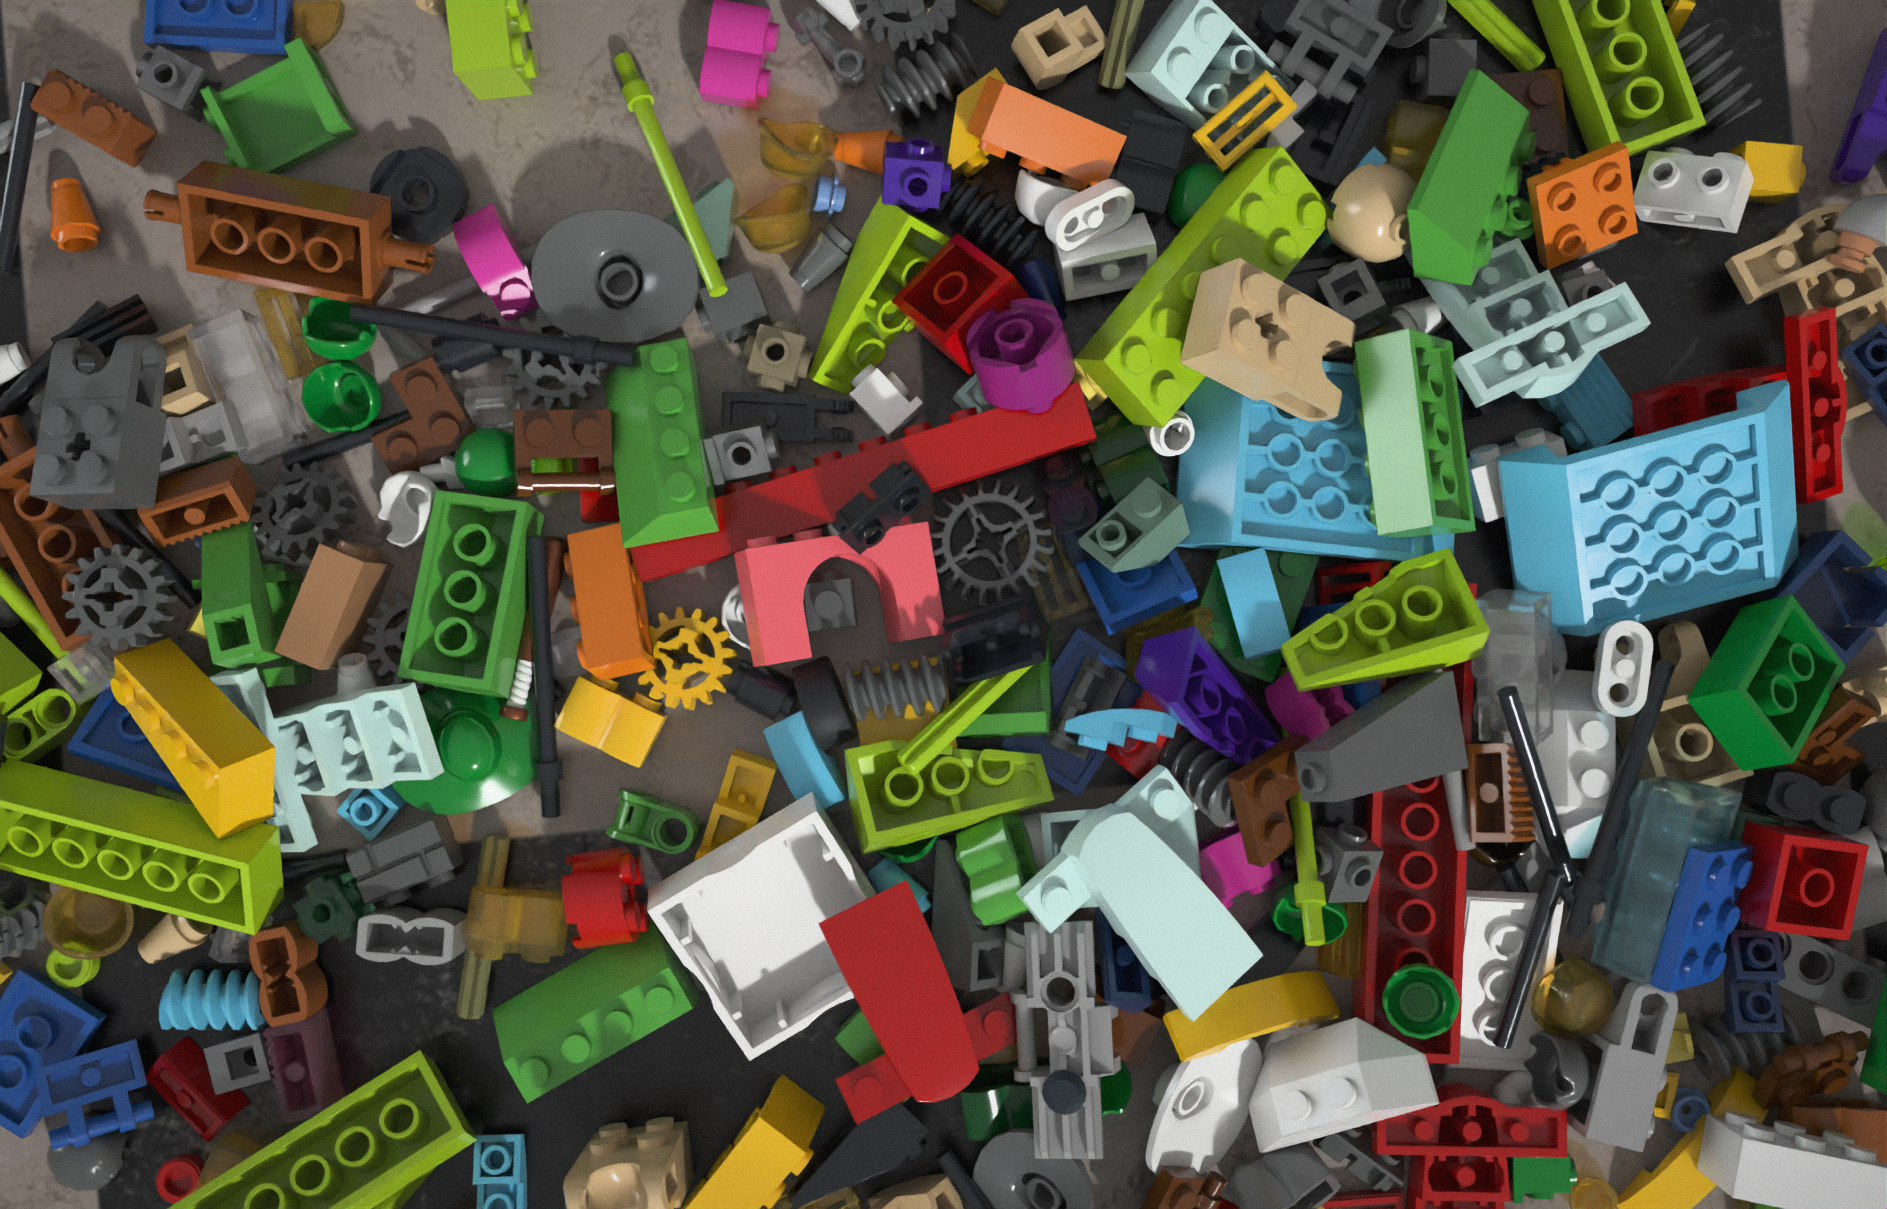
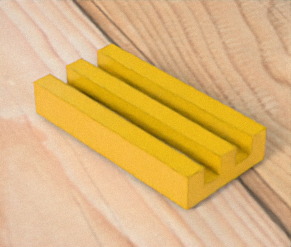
M1265 70L1192 135V139L1198 145L1200 144L1205 150L1204 153L1210 159L1212 158L1217 164V168L1224 173L1297 109V104L1271 74ZM1266 86L1271 93L1213 143L1208 136ZM1279 101L1282 107L1231 152L1226 156L1222 154L1221 150L1275 102Z

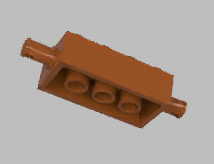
M203 160L177 182L178 195L151 189L147 192L144 199L143 208L154 210L153 212H144L148 220L182 225L186 268L190 272L348 303L357 302L375 305L394 283L393 267L418 271L428 275L432 271L435 261V255L428 254L434 253L435 247L433 244L394 238L391 225V197Z
M9 415L0 418V423L2 424L0 427V447L8 459V462L0 466V541L62 651L91 650L95 647L91 645L93 634L78 636L75 631L81 623L80 619H66L65 613L75 608L74 601L62 599V593L74 591L75 585L69 582L66 576L67 574H81L83 570L80 568L77 560L80 557L93 558L95 560L94 548L106 547L112 550L114 544H126L92 509L72 510L30 496L37 445H34L19 415ZM123 593L108 595V599L118 600V602L134 598L133 595H123ZM128 645L127 650H115V651L117 652L118 655H120V654H123V653H126V652L135 650V649L140 648V647H131L130 645Z

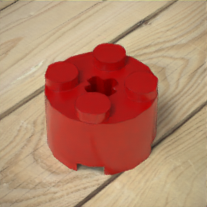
M623 846L573 853L565 857L566 864L572 865V874L562 875L563 907L566 924H577L580 936H575L572 940L573 945L577 949L635 942L639 937V932L649 931L650 918L647 912V904L640 903L638 887L639 884L645 883V869L641 856L633 857L628 848Z

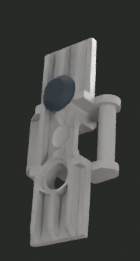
M1025 921L1027 989L1010 991V1002L1015 1004L1018 1067L1014 1068V1080L1030 1082V1087H1032L1035 1158L1103 1159L1100 1077L1114 1075L1120 1071L1121 1058L1119 1052H1113L1112 1019L1118 1016V1008L1105 1002L1097 1003L1093 921H1064L1052 933L1045 930L1038 921ZM1057 977L1068 979L1075 989L1074 998L1064 999L1056 995L1053 988H1048L1050 981ZM1034 1008H1045L1048 1010L1050 1065L1037 1066Z

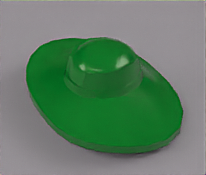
M443 687L433 688L419 696L444 772L431 780L395 781L392 783V787L406 802L416 808L433 814L456 815L479 810L520 791L535 778L534 761L539 759L535 691L531 687L528 690L525 710L529 711L526 722L499 716L500 706L502 704L506 705L508 698L462 692Z

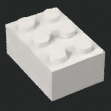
M1731 1110L1726 1111L1725 1117L1707 1114L1697 1170L1732 1198L1784 1209H1887V1164L1877 1159V1151L1856 1145L1855 1138L1828 1130L1823 1131L1822 1137L1805 1134L1806 1128L1779 1120L1774 1121V1127L1756 1124L1757 1118Z

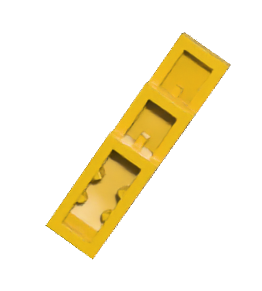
M738 748L734 749L694 861L760 823L778 769L775 761Z

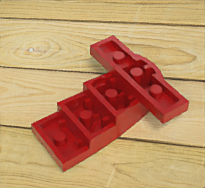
M1819 306L1784 317L1786 364L1719 372L1631 394L1634 437L1737 410L1736 392L1785 379L1789 382L1796 503L1809 505L1842 493L1841 434H1843L1846 421L1848 398L1845 380L1840 367H1838L1836 307Z
M907 880L818 923L863 1017L884 1051V1054L835 1079L856 1125L911 1096L917 1102H938L953 1097L973 1080L979 1071L978 1061L1017 1042L1016 1009L1014 1004L1010 1002L1008 992H1003L962 1013L940 953Z
M1447 1084L1438 1088L1436 1092L1440 1104L1372 1123V1151L1379 1155H1411L1405 1209H1505L1504 1202H1511L1507 1157L1568 1158L1567 1109L1557 1111L1543 1105L1504 1104L1482 1089L1467 1084Z

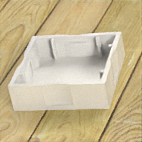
M812 791L648 889L647 912L683 965L693 972L704 985L714 1010L750 1061L808 1027L813 1020L829 1008L854 998L818 923L878 893Z

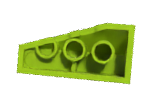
M1446 548L1401 562L1390 570L1388 576L1372 587L1368 588L1366 586L1354 595L1353 600L1333 614L1327 613L1283 643L1280 650L1298 692L1434 671L1480 657L1490 629L1450 548Z

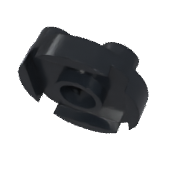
M417 147L418 149L394 151L387 155L374 170L370 181V193L391 197V225L394 235L403 240L435 244L453 231L452 224L463 218L470 195L468 186L465 184L459 169L446 156L432 148ZM427 184L429 187L427 202L425 204L419 203L416 207L411 206L413 197L408 193L410 188L415 186L421 189Z

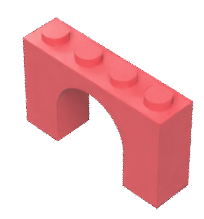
M904 516L886 532L881 542L871 548H867L861 555L838 535L823 537L822 529L793 533L794 542L777 544L776 536L747 540L748 549L734 553L753 667L812 657L803 596L811 573L820 563L828 558H842L852 561L861 566L872 577L879 591L888 643L944 634L942 624L945 617L928 521L912 524L911 516Z

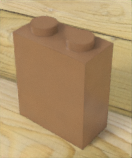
M339 539L337 545L319 543L274 652L317 670L338 669V660L342 656L358 653L363 637L369 627L367 620L372 618L394 564L380 559L383 551L358 541L351 543Z

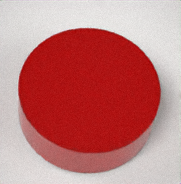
M192 1153L175 1155L160 1167L156 1175V1187L159 1194L164 1200L172 1204L177 1203L209 1182V1170L206 1163L199 1156Z

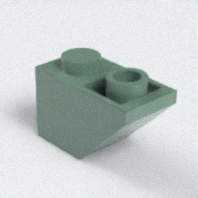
M729 177L722 183L713 181L705 186L696 196L698 201L693 204L720 269L732 261L740 200L737 188ZM673 211L663 221L674 226L687 241L677 214ZM699 270V281L702 284L704 280Z
M1147 477L1084 534L1078 542L1083 549L1106 568L1116 573L1157 565L1190 534L1182 502L1151 478Z

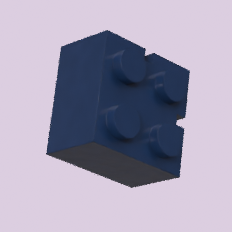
M1842 529L1813 532L1799 547V556L1777 586L1756 592L1750 601L1755 604L1792 594L1843 663L1847 665L1875 635L1869 627H1883L1887 622V572L1881 566L1862 567L1867 566L1873 558ZM1844 567H1851L1848 571L1843 569ZM1847 623H1849L1852 627L1845 626L1847 625Z

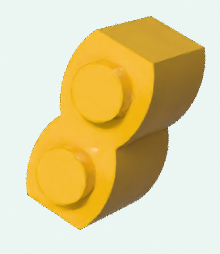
M586 674L579 675L554 727L582 742L597 747L623 762L638 768L643 766L668 717V714L659 710L662 702L654 700L649 695L636 691L634 697L629 696L617 689L620 682L614 678L601 681L593 674L592 676Z

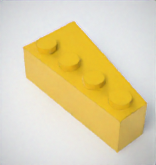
M170 638L114 656L115 677L111 679L110 685L115 699L129 711L218 840L220 841L273 818L275 746Z
M782 1074L773 1085L763 1108L759 1105L756 1107L735 1138L733 1145L729 1143L706 1176L708 1180L702 1178L679 1209H760L763 1205L768 1209L772 1208L787 1186L782 1181L790 1172L798 1176L813 1156L814 1151L809 1148V1145L827 1107Z

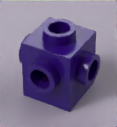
M910 138L906 140V143L885 141L881 185L882 204L900 205L901 208L909 212H924L928 208L939 209L941 192L949 193L952 172V164L944 163L942 146H934L932 141L923 138Z

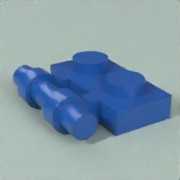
M136 1039L33 1069L44 1118L65 1111L68 1122L67 1126L48 1131L52 1150L73 1144L74 1148L90 1144L89 1138L119 1129L120 1133L136 1129V1123L155 1117L150 1099L131 1105L128 1091L148 1085ZM111 1097L114 1111L85 1120L82 1110L83 1105Z

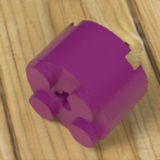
M1024 298L1009 301L1011 308L997 314L993 307L975 320L966 337L969 356L983 396L987 403L1003 409H1026L1032 414L1045 412L1053 405L1054 398L1068 387L1076 370L1064 324L1058 316L1057 310L1043 300Z

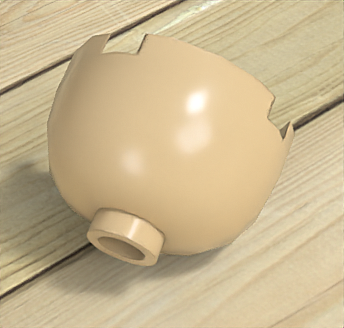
M1369 163L1354 170L1342 181L1331 200L1336 205L1333 212V220L1327 217V229L1332 242L1345 253L1357 259L1362 258L1363 261L1380 263L1402 256L1411 249L1407 208L1418 183L1404 170L1388 163L1378 166Z

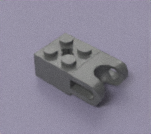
M149 335L122 337L117 340L110 361L106 366L105 355L97 346L86 339L65 338L54 344L43 401L30 496L72 510L154 508L167 414L160 412L167 359L165 349L156 339Z

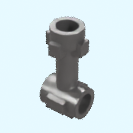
M811 7L802 11L795 18L791 26L796 32L795 38L803 47L812 42L835 68L832 73L833 80L840 87L858 88L865 82L863 69L866 65L865 57L858 50L843 49L825 30L829 20L821 11L817 14Z

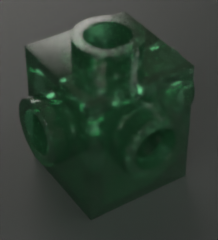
M351 871L335 878H331L328 872L321 875L302 888L307 896L292 905L298 914L296 919L300 929L309 938H314L318 945L335 937L339 944L357 933L358 920L376 910L373 904L367 905L364 903L356 884L357 879L353 877Z

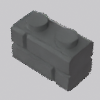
M445 814L433 815L345 853V858L352 875L357 879L356 884L364 903L370 905L382 900L385 908L412 897L409 888L425 881L428 889H431L456 878L452 869L465 863L464 855L458 841L454 838V832Z

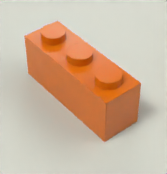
M990 76L987 78L966 130L980 139L979 149L1003 159L1007 150L1022 156L1019 161L1020 166L1041 175H1045L1047 168L1062 173L1059 182L1079 191L1085 190L1087 184L1093 186L1109 179L1127 138L1123 134Z
M620 522L567 535L569 552L564 553V565L569 578L574 581L575 596L570 598V607L573 618L577 624H580L582 640L577 641V654L581 666L601 681L655 669L656 664L653 657V645L643 582L640 581L631 548H624L622 544Z

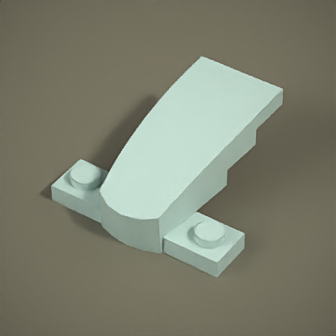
M1495 233L1493 234V246L1489 263L1486 267H1479L1472 286L1419 278L1447 319L1473 349L1472 352L1459 357L1453 363L1452 368L1476 408L1512 391H1515L1522 398H1543L1560 393L1576 381L1597 352L1642 332L1651 324L1626 282L1568 308L1549 269L1540 274L1538 273L1519 237L1512 241H1505L1496 236ZM1410 249L1404 255L1413 268L1412 252Z
M256 667L226 670L209 677L275 746L273 818L262 823L279 827L281 852H305L318 844L312 827L311 816L305 808L301 794L336 796L348 788L383 789L395 781L431 780L444 772L415 682L338 694L272 714L266 697L265 686L259 677Z
M1157 764L1117 802L1100 807L1084 817L1069 833L1061 847V852L1019 889L1016 894L1040 925L1049 933H1052L1092 896L1116 934L1126 940L1148 974L1159 981L1183 1015L1194 1022L1250 969L1263 954L1213 892L1158 837L1167 826L1193 803L1169 770Z

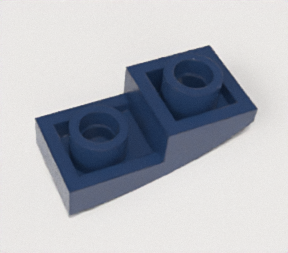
M1881 321L1838 353L1857 388L1887 427V327Z
M1733 930L1728 934L1724 950L1727 955L1724 967V996L1728 1033L1777 1034L1785 1031L1777 982L1786 979L1779 933L1765 930Z

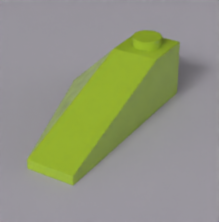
M881 195L857 235L808 377L847 396L855 388L851 384L854 378L870 364L876 367L886 357V348L903 331L909 334L914 329L892 303V300L952 237L916 214L904 210L900 205L882 204Z
M891 739L846 749L844 752L850 811L861 854L912 843L985 822L1001 814H1012L1054 801L1041 754L994 749L979 751L953 748V745H948L918 774L912 775L901 766L897 757L898 752L909 741Z

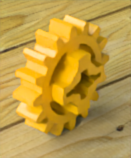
M677 607L675 619H671L668 615L661 612L658 614L661 625L657 629L649 625L656 668L646 670V673L638 678L639 684L643 686L654 685L649 696L658 701L666 695L665 706L673 709L678 706L680 699H682L685 709L695 710L697 698L707 705L712 704L713 700L710 692L716 689L725 693L727 688L721 680L723 676H733L735 670L727 666V660L738 657L737 651L725 647L731 641L729 632L722 631L717 633L722 622L716 617H712L705 623L706 613L698 608L695 609L691 618H689L687 610L682 607ZM679 631V635L677 637L669 640L666 643L664 642V640L672 633ZM705 634L713 644L715 658L710 657L704 648L706 642ZM690 653L694 655V658L700 660L702 664L692 662V664L684 663L682 665L677 662L678 660L669 655L675 654L679 656L680 654L687 655ZM657 660L662 661L667 671L664 678L667 680V683L664 682L659 674ZM705 674L709 675L701 684L691 688L694 680Z

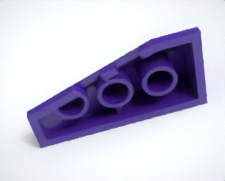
M1195 626L1144 640L1139 662L1136 666L1135 677L1140 686L1151 695L1160 708L1194 736L1242 767L1283 740Z

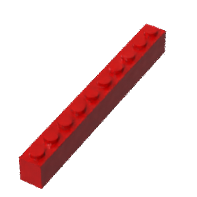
M1080 383L1069 384L1060 395L1054 398L1050 409L1042 413L1032 414L1026 409L1009 410L996 406L994 409L978 414L976 407H971L948 415L951 423L932 428L931 422H924L910 426L903 430L904 438L887 443L885 436L861 442L858 444L860 452L842 457L841 451L820 455L813 459L814 467L797 471L796 465L776 469L769 472L770 481L753 486L751 479L727 485L724 487L726 495L715 498L720 531L631 547L640 581H656L734 556V553L748 549L747 540L776 536V541L779 542L793 537V533L820 529L832 525L831 523L838 518L835 513L843 508L859 492H863L871 503L878 497L869 484L887 469L892 462L897 465L904 459L920 479L932 490L931 493L1097 441Z

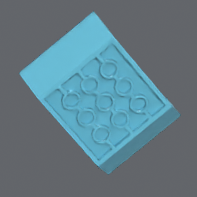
M1322 361V367L1327 379L1342 391L1339 414L1336 418L1309 422L1300 419L1263 399L1254 401L1207 376L1183 403L1182 411L1190 417L1195 435L1189 449L1178 455L1175 498L1183 504L1190 534L1177 545L1178 547L1215 551L1220 550L1226 545L1257 549L1264 547L1266 550L1377 562L1391 561V563L1400 564L1403 561L1446 548H1450L1453 554L1455 533L1406 538L1378 536L1377 528L1373 524L1370 515L1373 493L1371 479L1368 477L1364 465L1367 443L1365 431L1362 429L1359 421V408L1362 405L1360 385L1355 379L1352 364ZM1458 388L1462 417L1464 391Z
M1783 379L1736 392L1737 410L1572 455L1558 458L1543 444L1496 457L1517 609L1540 613L1555 624L1561 634L1588 637L1601 633L1608 625L1615 622L1630 620L1641 623L1776 587L1799 556L1789 382Z

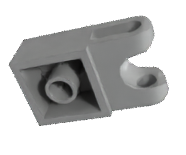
M1614 963L1604 966L1595 979L1589 1008L1593 1015L1592 1018L1585 1023L1574 1022L1570 1039L1580 1044L1585 1050L1592 1065V1078L1584 1097L1576 1105L1567 1109V1123L1587 1139L1643 1153L1646 1139L1652 1136L1655 1128V1114L1653 1110L1657 1094L1663 1090L1667 1080L1665 1062L1678 1012V998L1674 992L1667 993L1650 985L1651 979L1645 978L1636 969L1626 964ZM1626 977L1629 983L1623 990L1619 1001L1612 992V985L1619 978ZM1656 993L1660 999V1004L1654 1012L1648 1014L1649 994Z

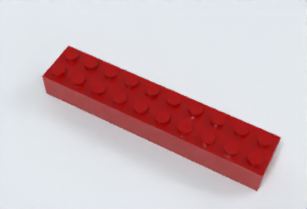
M1467 583L1476 601L1477 584ZM1474 659L1442 668V671H1453L1465 744H1471ZM1409 675L1379 679L1381 694ZM1463 769L1462 775L1467 796L1466 769ZM1440 775L1365 795L1364 825H1358V827L1365 830L1368 834L1367 837L1384 852L1367 901L1355 902L1351 1019L1355 1017L1360 1018L1406 1045L1426 1055L1428 1063L1459 1064L1467 850L1457 851L1443 777ZM1419 962L1436 966L1453 980L1460 999V1009L1451 1027L1446 1032L1425 1040L1402 1034L1389 1022L1385 1009L1382 1006L1383 991L1390 976L1404 965Z

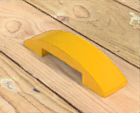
M1302 971L1274 976L1228 989L1194 1022L1185 1017L1179 1008L1166 1013L1162 1018L1183 1063L1221 1052L1232 1043L1295 1025H1298L1299 1028H1304L1335 1019L1341 1015V1012L1322 972Z
M1734 1064L1731 1067L1732 1077L1722 1078L1706 1096L1708 1102L1712 1104L1709 1114L1725 1117L1727 1110L1737 1111L1757 1118L1756 1124L1762 1125L1769 1109L1763 1110L1752 1096L1757 1081L1747 1072L1742 1073ZM1703 1114L1693 1125L1696 1128L1691 1133L1687 1132L1651 1174L1643 1168L1613 1204L1619 1209H1692L1716 1186V1184L1697 1170L1706 1115Z

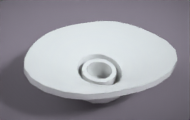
M1251 1038L1232 1043L1218 1053L1183 1063L1178 1061L1171 1064L1162 1073L1156 1083L1152 1098L1158 1111L1150 1131L1145 1156L1146 1165L1156 1176L1162 1166L1194 1167L1202 1175L1226 1154L1236 1140L1250 1113L1248 1104L1262 1068L1263 1056L1256 1041Z

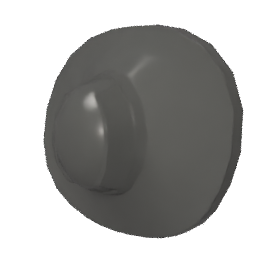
M596 209L576 213L556 222L540 238L532 258L531 284L537 303L545 316L557 328L575 338L579 334L598 337L600 343L605 344L643 343L656 340L673 332L685 322L693 311L700 291L699 268L689 243L674 226L653 215L633 210Z
M1013 1128L997 1134L981 1150L974 1167L972 1181L990 1209H1095L1091 1179L1081 1159L1035 1158L1034 1129Z

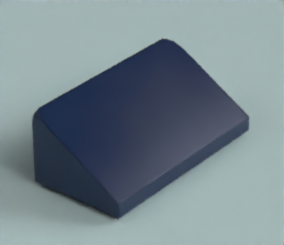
M1098 907L1095 911L1104 1001L1106 1004L1128 1013H1139L1152 1004L1148 972L1126 940L1116 934L1100 907Z

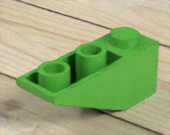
M248 520V523L240 521L239 525L231 524L230 528L222 526L220 531L213 529L211 534L204 532L202 535V618L213 664L234 670L283 657V655L274 652L279 638L251 520Z

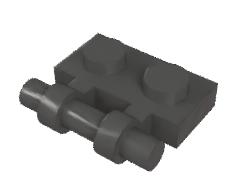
M1299 0L1283 28L1297 37L1298 40L1293 48L1276 39L1266 57L1280 64V71L1288 76L1293 77L1296 74L1317 86V93L1325 98L1330 99L1332 95L1348 105L1358 87L1342 77L1348 68L1366 77L1394 30L1343 0ZM1311 46L1336 60L1330 70L1306 57Z

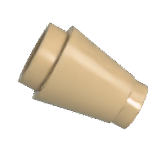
M168 913L144 939L139 941L138 951L146 962L157 964L161 960L203 944L207 940L208 934L212 932L213 925Z

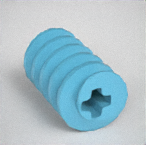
M176 969L172 972L169 983L164 988L160 1000L159 1022L161 1028L169 1030L175 1027L178 1030H188L194 1027L197 1030H207L213 1027L215 1030L225 1031L232 1027L233 1030L244 1031L251 1027L252 1030L262 1031L268 1024L263 1016L259 1002V989L262 980L254 970H251L245 983H243L241 971L232 970L225 983L223 972L219 969H214L206 983L204 971L195 969L187 983L185 971Z

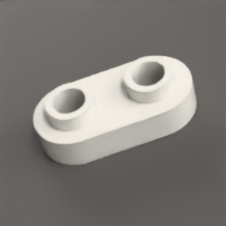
M1115 179L1101 181L1059 202L1047 217L1045 224L1046 235L1049 240L1065 251H1074L1119 229L1128 221L1135 205L1134 194L1129 188Z
M1627 620L1612 623L1599 636L1592 698L1596 707L1609 716L1627 717L1634 715L1642 709L1647 699L1653 639L1648 629L1638 622ZM1619 637H1624L1628 641L1629 648L1625 654H1621L1616 649V641ZM1614 684L1619 685L1623 691L1622 698L1617 702L1610 697V688Z

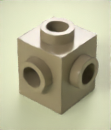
M774 320L772 327L759 324L757 334H749L742 360L748 363L747 371L751 376L757 378L756 385L769 390L783 392L785 386L798 389L800 378H808L814 351L809 350L810 345L806 336L799 335L800 327ZM774 345L784 347L785 349L783 358L778 361H772L768 358L770 348Z

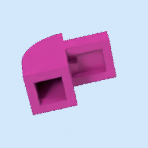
M494 203L452 224L456 243L469 270L483 293L487 292L506 323L539 306L531 284V270L521 255L517 239Z

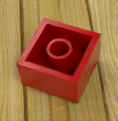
M956 233L894 297L892 303L919 334L970 375L974 371V367L969 356L966 337L975 320L993 307L997 314L1011 308L1009 301L1030 297L1012 273Z
M1746 821L1742 842L1754 846L1750 859L1753 862V873L1748 884L1741 889L1737 907L1740 909L1739 919L1765 931L1849 940L1869 845L1828 831Z

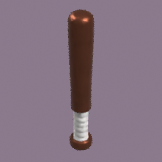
M556 536L546 537L550 620L565 570L564 553L569 552L568 541ZM530 595L510 695L506 705L502 704L499 709V716L524 722L527 721L529 711L525 710V705L534 673Z

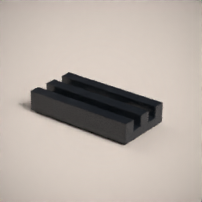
M136 294L50 339L55 344L57 341L65 338H83L97 346L105 355V358L112 355L117 340L122 337L131 335L150 336L158 332L159 328L139 294Z

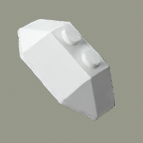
M1565 670L1564 675L1549 694L1530 705L1523 706L1571 858L1588 859L1616 778L1615 717L1601 712L1593 701L1592 685L1594 671ZM1507 726V743H1513ZM1533 809L1531 813L1535 818L1531 822L1536 827L1532 832L1536 835L1535 840L1540 844V848L1550 857L1535 809Z
M1355 1017L1270 1044L1248 1107L1259 1152L1264 1154L1437 1105L1440 1102L1426 1055L1366 1021Z

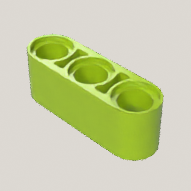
M83 687L48 689L8 715L2 766L10 758L33 764L76 733L96 700L89 702L84 696L87 691ZM64 699H66L71 706V712L68 718H66L62 713V703ZM25 726L31 731L32 739L29 745L23 737Z

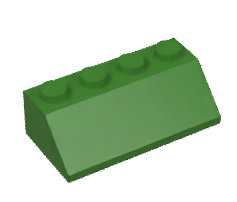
M1469 70L1407 208L1415 278L1472 286L1479 267H1486L1489 263L1494 232L1502 231L1505 225L1509 196H1516L1518 194L1522 180L1524 161L1530 162L1534 156L1537 135L1535 132H1530L1529 110L1481 70Z
M1407 328L1354 342L1356 358L1353 361V372L1356 381L1360 385L1362 402L1359 408V421L1362 429L1365 431L1367 443L1364 465L1366 473L1371 479L1373 493L1370 515L1373 524L1377 528L1378 536L1406 538L1476 531L1457 378L1452 368L1454 363L1452 341Z
M687 338L639 346L636 349V361L633 368L618 365L604 378L607 408L611 410L613 462L624 548L720 531L713 478L703 443V438L706 435L698 366Z
M441 490L435 491L397 674L398 678L462 692L509 698L529 598L526 536L541 535L545 515L530 503L524 501Z
M650 918L649 931L639 932V937L635 942L601 946L493 1008L492 1013L503 1063L526 1103H529L693 1009L701 995L681 960L653 919Z

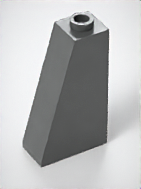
M1453 671L1410 674L1294 751L1302 802H1341L1469 768Z

